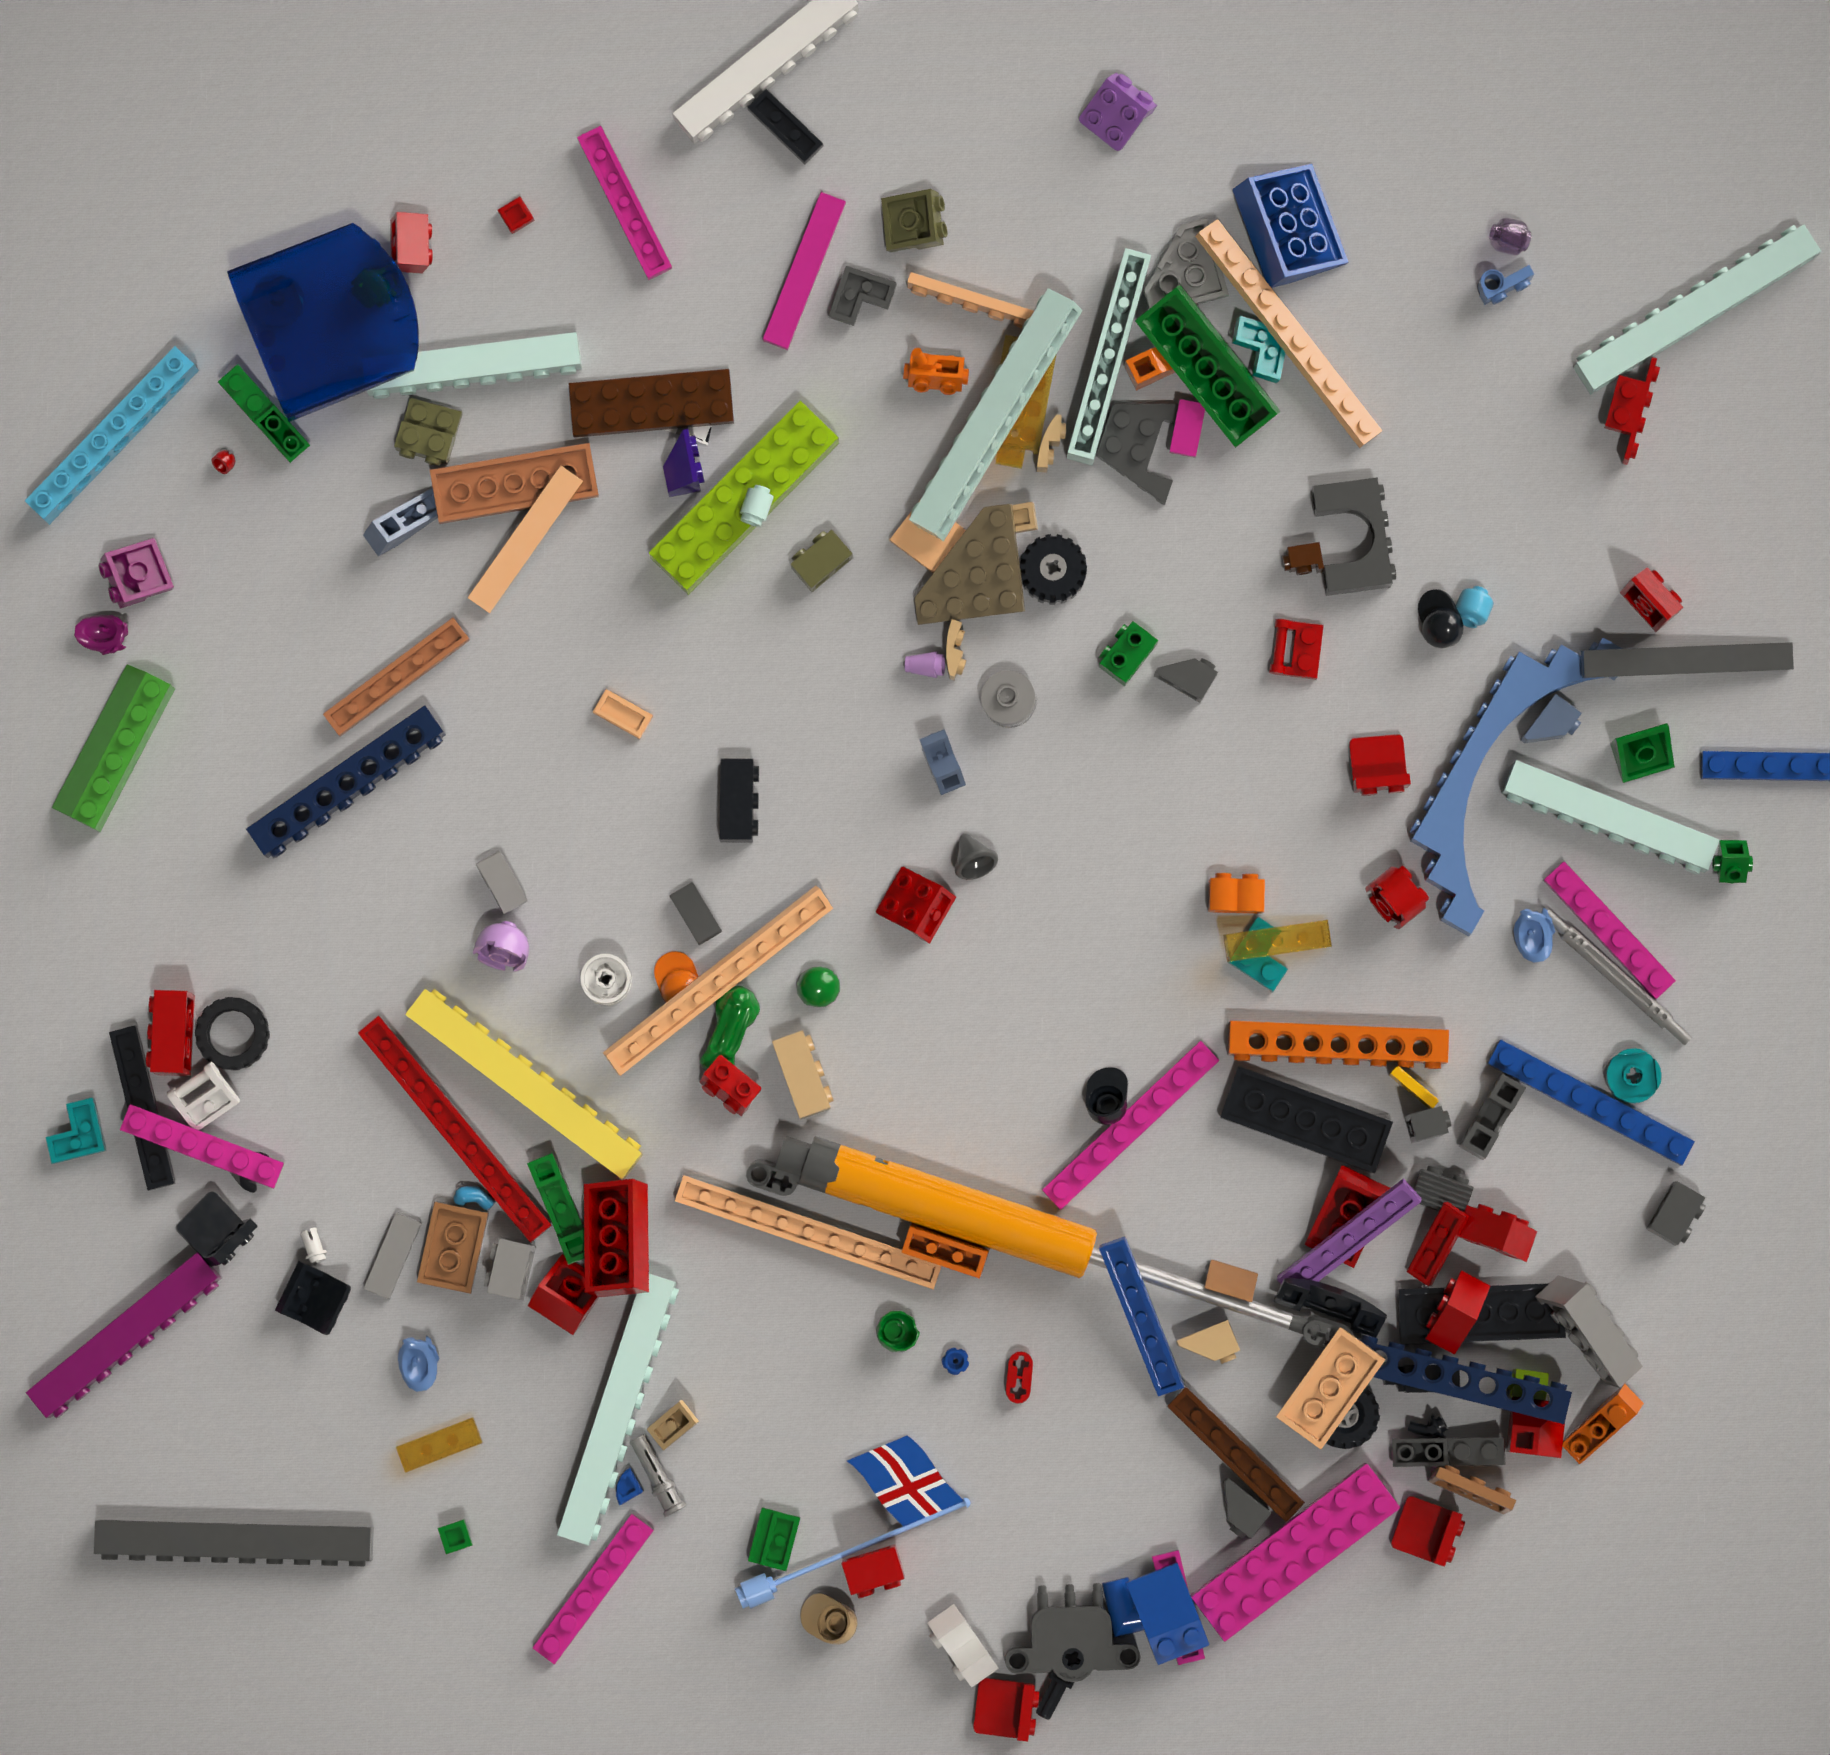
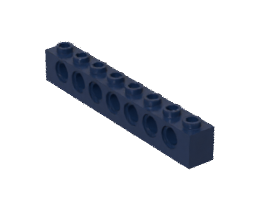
M424 705L253 823L246 830L266 858L270 856L276 858L287 850L286 845L292 841L297 843L309 835V829L315 825L321 827L332 819L330 815L339 809L342 812L354 804V798L360 794L366 796L375 790L377 782L383 778L387 781L399 772L397 769L403 764L411 765L421 757L419 753L427 748L432 750L443 742L442 737L446 734ZM413 731H419L422 734V738L417 744H410L408 742V736ZM393 746L398 747V757L393 760L387 759V749ZM368 762H375L377 764V770L372 775H365L363 772V768ZM347 777L353 778L355 782L354 787L348 791L342 790L341 782ZM323 793H330L332 795V801L327 806L319 805V797ZM302 808L309 809V818L304 822L297 821V812ZM278 824H286L287 833L283 837H275L274 829Z
M1366 1335L1361 1337L1360 1341L1374 1351H1383L1387 1355L1386 1364L1379 1368L1373 1376L1374 1378L1565 1424L1572 1392L1566 1391L1567 1385L1551 1381L1550 1386L1539 1384L1540 1378L1524 1375L1523 1380L1512 1377V1371L1497 1368L1496 1373L1485 1371L1486 1365L1470 1361L1469 1366L1458 1364L1459 1358L1443 1355L1442 1360L1432 1358L1431 1351L1416 1348L1415 1353L1404 1351L1405 1345L1389 1341L1387 1347L1377 1344L1378 1338ZM1404 1357H1409L1414 1362V1369L1408 1374L1402 1373L1398 1368L1399 1360ZM1437 1364L1441 1368V1376L1437 1380H1430L1426 1377L1425 1369L1428 1365ZM1458 1370L1464 1371L1468 1375V1382L1463 1387L1455 1386L1452 1382V1375ZM1490 1377L1494 1380L1495 1389L1493 1392L1486 1394L1480 1390L1479 1382L1482 1378ZM1518 1384L1522 1388V1396L1518 1400H1511L1507 1397L1506 1389L1509 1385ZM1543 1390L1548 1393L1549 1403L1546 1406L1539 1407L1534 1403L1533 1396L1537 1391Z

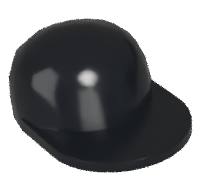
M1433 589L1424 593L1418 603V614L1423 624L1422 633L1424 639L1436 648H1447L1455 645L1463 635L1464 625L1453 599L1448 593L1440 589Z
M1112 1067L1103 1068L1093 1073L1089 1078L1085 1102L1088 1114L1095 1122L1109 1125L1120 1121L1125 1116L1127 1110L1128 1079L1123 1071Z

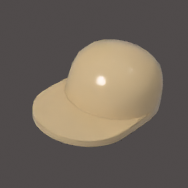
M821 1593L810 1596L802 1606V1626L809 1634L821 1641L834 1645L844 1644L855 1634L857 1617L849 1606Z

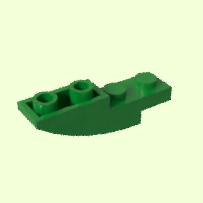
M238 364L218 381L220 386L236 402L241 410L290 463L310 446Z

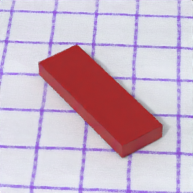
M1444 1202L1406 1272L1425 1285L1432 1286L1469 1216L1449 1202Z

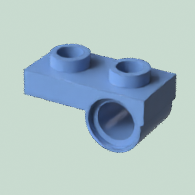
M1528 265L1506 278L1498 270L1486 271L1478 283V292L1484 305L1491 301L1495 305L1507 298L1506 293L1514 289L1516 292H1519L1530 286V280L1534 276L1533 270ZM1493 279L1497 282L1498 288L1490 290L1485 286L1484 281Z

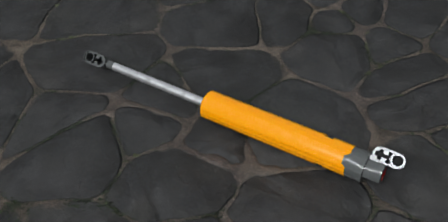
M786 1136L777 1163L758 1159L751 1163L746 1172L747 1181L752 1186L781 1196L792 1194L797 1185H801L1077 1278H1081L1084 1275L1088 1263L1107 1269L1100 1250L1094 1248L1097 1236L1096 1229L892 1161L888 1162L874 1155L817 1136L814 1137L812 1144ZM753 1168H764L767 1173L766 1178L762 1180L755 1178ZM773 1171H775L777 1173L774 1178L777 1179H774V1181L771 1184L769 1183V1180L773 1175ZM788 1176L789 1182L792 1184L785 1188L782 1186L783 1182L778 1179ZM1136 1262L1144 1282L1303 1334L1306 1341L1313 1345L1325 1348L1340 1327L1353 1335L1351 1328L1345 1324L1315 1315L1304 1318L1253 1300L1248 1302L1205 1288V1284ZM1315 1324L1320 1325L1321 1332L1311 1335V1329L1309 1328H1314ZM1328 1328H1331V1331L1329 1333V1341H1327L1326 1334L1324 1333L1328 1334Z

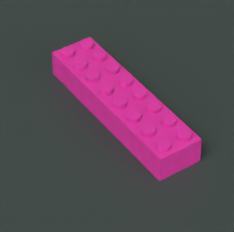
M1363 1463L1190 1596L1225 1642L1401 1507L1367 1463Z

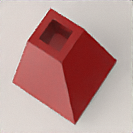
M1512 1397L1511 1400H1518L1519 1398ZM1533 1399L1534 1403L1539 1407H1544L1549 1403V1401ZM1510 1411L1506 1452L1561 1458L1565 1424Z

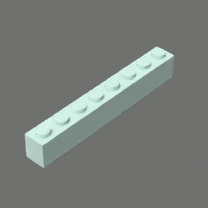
M1125 248L1068 449L1067 459L1093 466L1150 264L1151 255Z
M576 332L362 359L366 391L369 396H373L375 399L387 398L390 396L389 393L400 392V395H412L416 393V390L427 389V392H437L443 390L444 386L452 385L455 389L467 388L470 386L469 383L480 382V385H492L496 383V380L507 379L508 382H517L523 380L524 376L532 375L536 379L549 377V373L560 372L561 375H572L576 373V370L582 369L579 340Z
M1517 760L1511 767L1502 794L1507 795L1506 800L1518 805H1521L1522 802L1530 804L1535 812L1547 815L1548 812L1558 815L1557 820L1572 825L1573 822L1583 825L1582 829L1595 835L1598 832L1609 835L1608 840L1623 845L1624 842L1634 845L1633 849L1637 852L1648 855L1650 851L1660 855L1659 860L1674 865V862L1685 865L1684 869L1698 875L1700 871L1704 873L1709 869L1720 841L1707 834Z

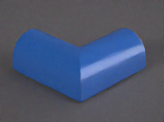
M1129 1577L1102 1583L1114 1637L1144 1631L1126 1585Z

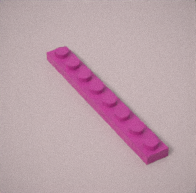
M1200 1041L1126 1111L1125 1116L1120 1121L1109 1126L1042 1191L1061 1210L1220 1060Z

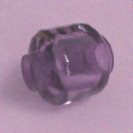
M1502 218L1498 224H1493L1491 227L1489 239L1493 240V247L1496 251L1516 256L1528 249L1531 241V231L1528 230L1525 222L1511 218Z

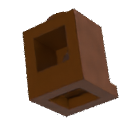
M1320 542L1287 547L1286 555H1282L1284 571H1289V573L1296 572V575H1305L1312 573V569L1316 568L1317 573H1322L1324 565Z

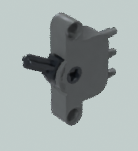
M1100 1583L1093 1584L1092 1605L1076 1606L1074 1585L1067 1584L1064 1593L1065 1606L1048 1607L1046 1586H1038L1037 1611L1031 1620L1032 1647H1015L1010 1649L1005 1655L1006 1667L1012 1673H1049L1051 1671L1049 1678L1052 1681L1036 1710V1713L1044 1719H1051L1066 1688L1071 1689L1075 1682L1084 1680L1093 1670H1129L1138 1666L1140 1662V1652L1133 1644H1112V1622L1103 1606V1591ZM1124 1649H1132L1135 1652V1659L1130 1664H1124L1120 1660V1654ZM1076 1651L1078 1652L1077 1658L1080 1661L1078 1664L1073 1662L1070 1666L1065 1655ZM1014 1653H1021L1025 1657V1663L1020 1668H1014L1009 1663V1659Z

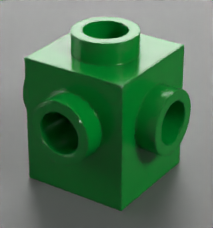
M1747 840L1719 841L1718 855H1714L1712 859V869L1717 871L1719 883H1746L1748 872L1753 870V857L1749 855Z

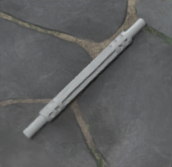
M1550 909L1548 910L1554 928L1562 935L1561 938L1657 1023L1662 1029L1665 1027L1684 1045L1691 1040L1692 1037L1672 1020L1673 1016L1613 964L1573 926H1567Z

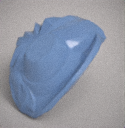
M1543 908L1542 913L1524 909L1520 911L1521 915L1514 926V937L1518 950L1525 959L1533 963L1545 961L1550 956L1553 946L1552 936L1555 933L1552 918L1545 908Z
M426 1336L425 1341L416 1340L413 1337L402 1340L403 1345L398 1353V1364L402 1378L407 1386L414 1391H425L436 1380L437 1363L440 1359L436 1352V1347L428 1336Z

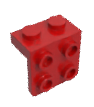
M1401 735L1362 737L1350 740L1349 749L1354 793L1361 792V796L1377 795V791L1388 790L1389 794L1405 792L1404 788H1408L1411 785L1410 773L1407 774L1404 740Z
M1409 1496L1402 1509L1391 1546L1394 1549L1445 1567L1446 1562H1452L1456 1547L1452 1546L1455 1536L1460 1537L1465 1525V1521L1461 1520L1463 1514Z
M985 1678L980 1681L973 1726L974 1731L978 1734L1017 1738L1018 1741L1028 1742L1029 1735L1034 1736L1036 1719H1031L1032 1707L1038 1708L1039 1691H1034L1035 1685Z

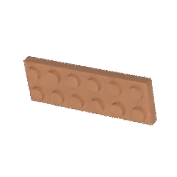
M590 443L430 470L439 524L530 509L560 465L583 480L569 502L599 497Z

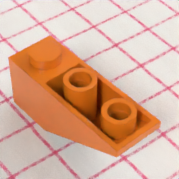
M1156 347L1142 352L1125 362V369L1136 391L1175 373Z
M1624 1384L1563 1441L1562 1447L1581 1464L1635 1417L1644 1403Z

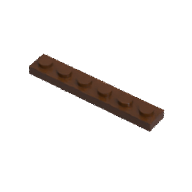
M1187 1387L1167 1405L1283 1521L1287 1522L1303 1506L1305 1502Z

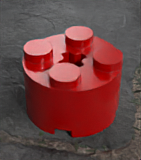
M1391 866L1365 887L1366 892L1371 890L1372 896L1369 900L1376 911L1385 921L1393 920L1397 924L1394 926L1396 929H1401L1425 910V902L1429 900L1427 893L1421 887L1417 888L1410 880L1412 875L1404 866L1399 868Z

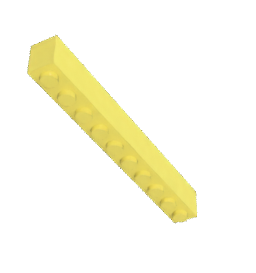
M426 989L423 990L406 1012V1016L619 1178L624 1180L643 1156L638 1151L641 1145L629 1136L626 1140L622 1139L617 1135L620 1129L608 1120L604 1124L597 1120L595 1117L598 1113L587 1104H584L583 1107L574 1102L576 1098L574 1094L564 1087L559 1091L552 1085L555 1081L543 1071L538 1075L530 1069L533 1065L532 1062L521 1054L516 1058L509 1053L512 1047L500 1038L495 1042L487 1035L490 1031L478 1021L475 1025H472L466 1020L468 1014L456 1005L453 1009L444 1003L447 998L437 990L433 989L431 993Z

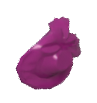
M113 615L91 616L82 619L75 626L74 636L78 643L87 649L98 651L102 655L116 653V651L126 648V646L122 645V642L128 635V624L123 623L119 617Z

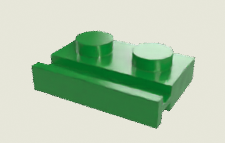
M762 1507L748 1561L787 1571L801 1517Z

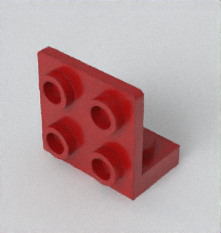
M901 867L878 906L876 913L909 930L921 940L930 944L954 903L956 896L943 886L905 867Z

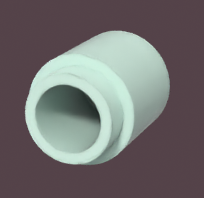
M760 485L748 488L740 510L742 514L740 520L742 522L761 527L762 522H765L774 498V496L769 494L770 489Z

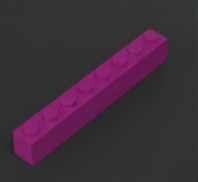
M197 1252L25 1393L45 1418L53 1416L56 1419L69 1409L67 1404L73 1399L81 1400L90 1392L88 1387L95 1381L100 1384L112 1374L110 1369L117 1363L120 1366L124 1365L133 1357L131 1353L138 1346L144 1348L155 1339L153 1336L155 1332L160 1328L165 1331L176 1322L174 1317L181 1311L187 1313L198 1304L196 1299L203 1293L208 1296L219 1287L217 1282L222 1279L221 1276Z

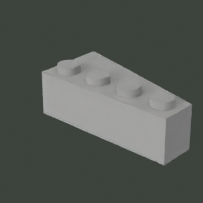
M1558 1275L1535 1297L1541 1304L1547 1303L1552 1308L1553 1312L1550 1316L1556 1323L1560 1322L1571 1332L1567 1337L1579 1349L1586 1351L1584 1358L1606 1384L1621 1388L1643 1367L1637 1359V1351L1627 1344L1623 1338L1625 1336L1624 1332L1618 1325L1612 1322L1609 1317L1611 1315L1610 1311L1598 1301L1595 1296L1597 1293L1589 1283L1579 1282Z

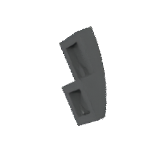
M693 882L670 895L671 900L698 945L703 944L722 932Z

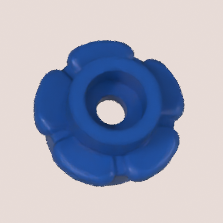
M948 1349L945 1353L946 1355L942 1358L943 1367L952 1375H958L961 1371H966L969 1366L967 1361L968 1354L963 1349ZM955 1358L958 1359L957 1364L953 1363V1360Z

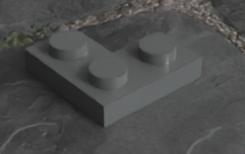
M846 266L829 313V318L854 326L862 302L888 310L897 282Z

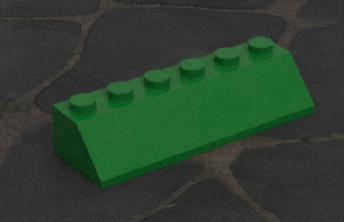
M1181 285L1174 288L1135 320L1137 325L1235 448L1281 412Z

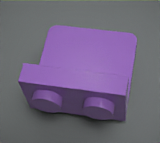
M1115 73L1106 78L1080 115L1079 121L1114 150L1120 151L1143 119L1151 115L1158 105L1153 102L1150 94L1135 88L1127 76Z

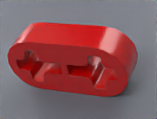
M1026 1352L1014 1353L1008 1362L1006 1395L1011 1402L1017 1404L1025 1402L1031 1392L1033 1360ZM1019 1356H1024V1361L1029 1362V1366L1023 1368L1022 1376H1017L1018 1369L1016 1366H1013V1360H1018ZM1017 1379H1022L1021 1387L1026 1389V1394L1021 1395L1020 1399H1015V1395L1010 1393V1389L1016 1387Z

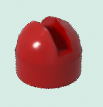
M227 450L218 452L211 459L214 468L222 474H227L231 471L236 463L235 456L229 454Z

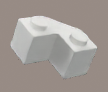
M955 1604L927 1622L933 1632L929 1637L938 1649L943 1646L955 1663L952 1670L960 1681L966 1679L969 1685L973 1687L999 1669Z

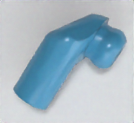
M479 1186L460 1187L453 1196V1200L458 1206H464L469 1202H476L486 1212L496 1202Z

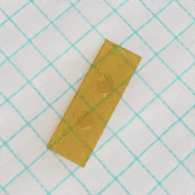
M472 1417L399 1445L396 1449L404 1471L407 1473L482 1444L483 1441L475 1419Z

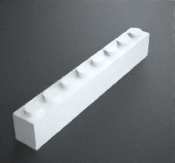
M812 0L673 112L674 121L694 144L699 140L701 142L705 141L713 134L714 131L712 129L720 123L722 125L726 124L734 117L733 112L740 107L745 108L750 105L755 99L754 95L761 90L764 91L771 88L775 83L774 79L781 73L786 75L796 66L795 62L802 56L804 58L809 57L817 49V44L822 40L825 42L830 40L837 33L836 29L843 23L845 25L851 23L858 16V2L856 0Z

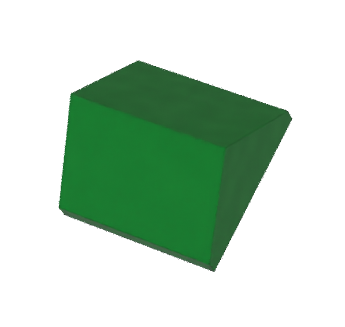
M1668 723L1615 738L1610 743L1623 783L1675 768Z

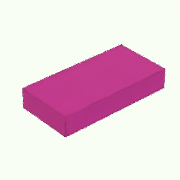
M1180 399L1169 453L1196 458L1205 409L1200 403Z

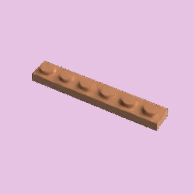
M451 618L323 714L324 717L341 737L470 641L469 637L456 620Z

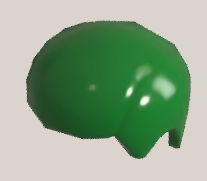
M821 966L809 968L801 973L796 983L797 994L804 1004L813 1007H826L836 1000L840 992V980L837 975L834 974V971Z
M890 1311L880 1318L876 1327L879 1343L890 1352L907 1351L915 1346L920 1335L915 1319L902 1311Z

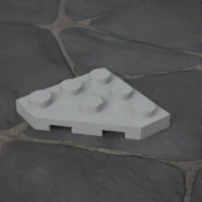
M1207 218L1180 226L1175 238L1144 289L1148 309L1179 285L1182 286L1196 305L1229 296L1223 272L1195 237L1198 232L1209 225Z

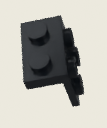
M212 1191L208 1192L176 1224L175 1228L207 1264L213 1267L221 1263L224 1266L230 1262L236 1255L233 1251L239 1245L242 1247L254 1237L252 1232L258 1226L251 1218L242 1221L218 1194Z
M298 1261L275 1311L297 1320L324 1335H329L336 1324L344 1303L348 1299L351 1286L317 1268Z

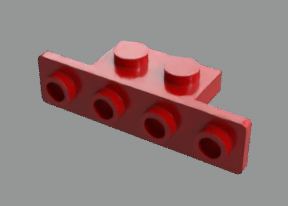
M1654 357L1650 361L1645 382L1621 375L1618 376L1606 419L1605 429L1630 435L1622 462L1625 465L1628 464L1630 458L1635 459L1639 443L1634 441L1637 433L1642 434L1646 418L1641 417L1644 407L1649 408L1653 392H1649L1650 383H1656L1660 367L1655 366L1657 358Z

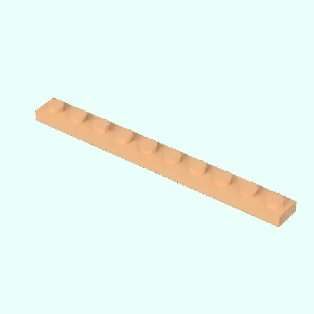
M1217 219L1198 232L1195 236L1260 321L1264 323L1273 338L1282 347L1357 446L1361 448L1381 433V428L1221 222Z
M815 885L605 1050L603 1054L616 1073L620 1076L830 912L833 907L821 889Z
M683 1175L675 1198V1202L933 1290L942 1267L901 1253L902 1250L685 1175Z

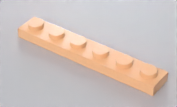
M910 272L907 287L912 289L911 292L921 297H926L927 294L935 296L937 301L943 304L952 305V302L963 305L962 308L972 313H977L978 310L986 312L989 318L997 321H1003L1005 318L1014 321L1013 324L1019 328H1023L1025 321L1034 312L1021 306Z

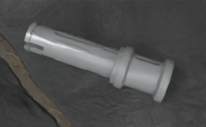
M641 1435L630 1441V1445H632L654 1487L652 1494L654 1497L657 1496L664 1509V1517L686 1506L685 1502H681L674 1489V1481L667 1479L646 1439V1435Z

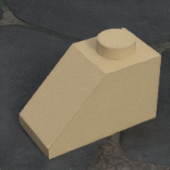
M1228 1320L1176 1341L1177 1346L1212 1361L1220 1360L1221 1364L1235 1359V1353L1240 1351Z

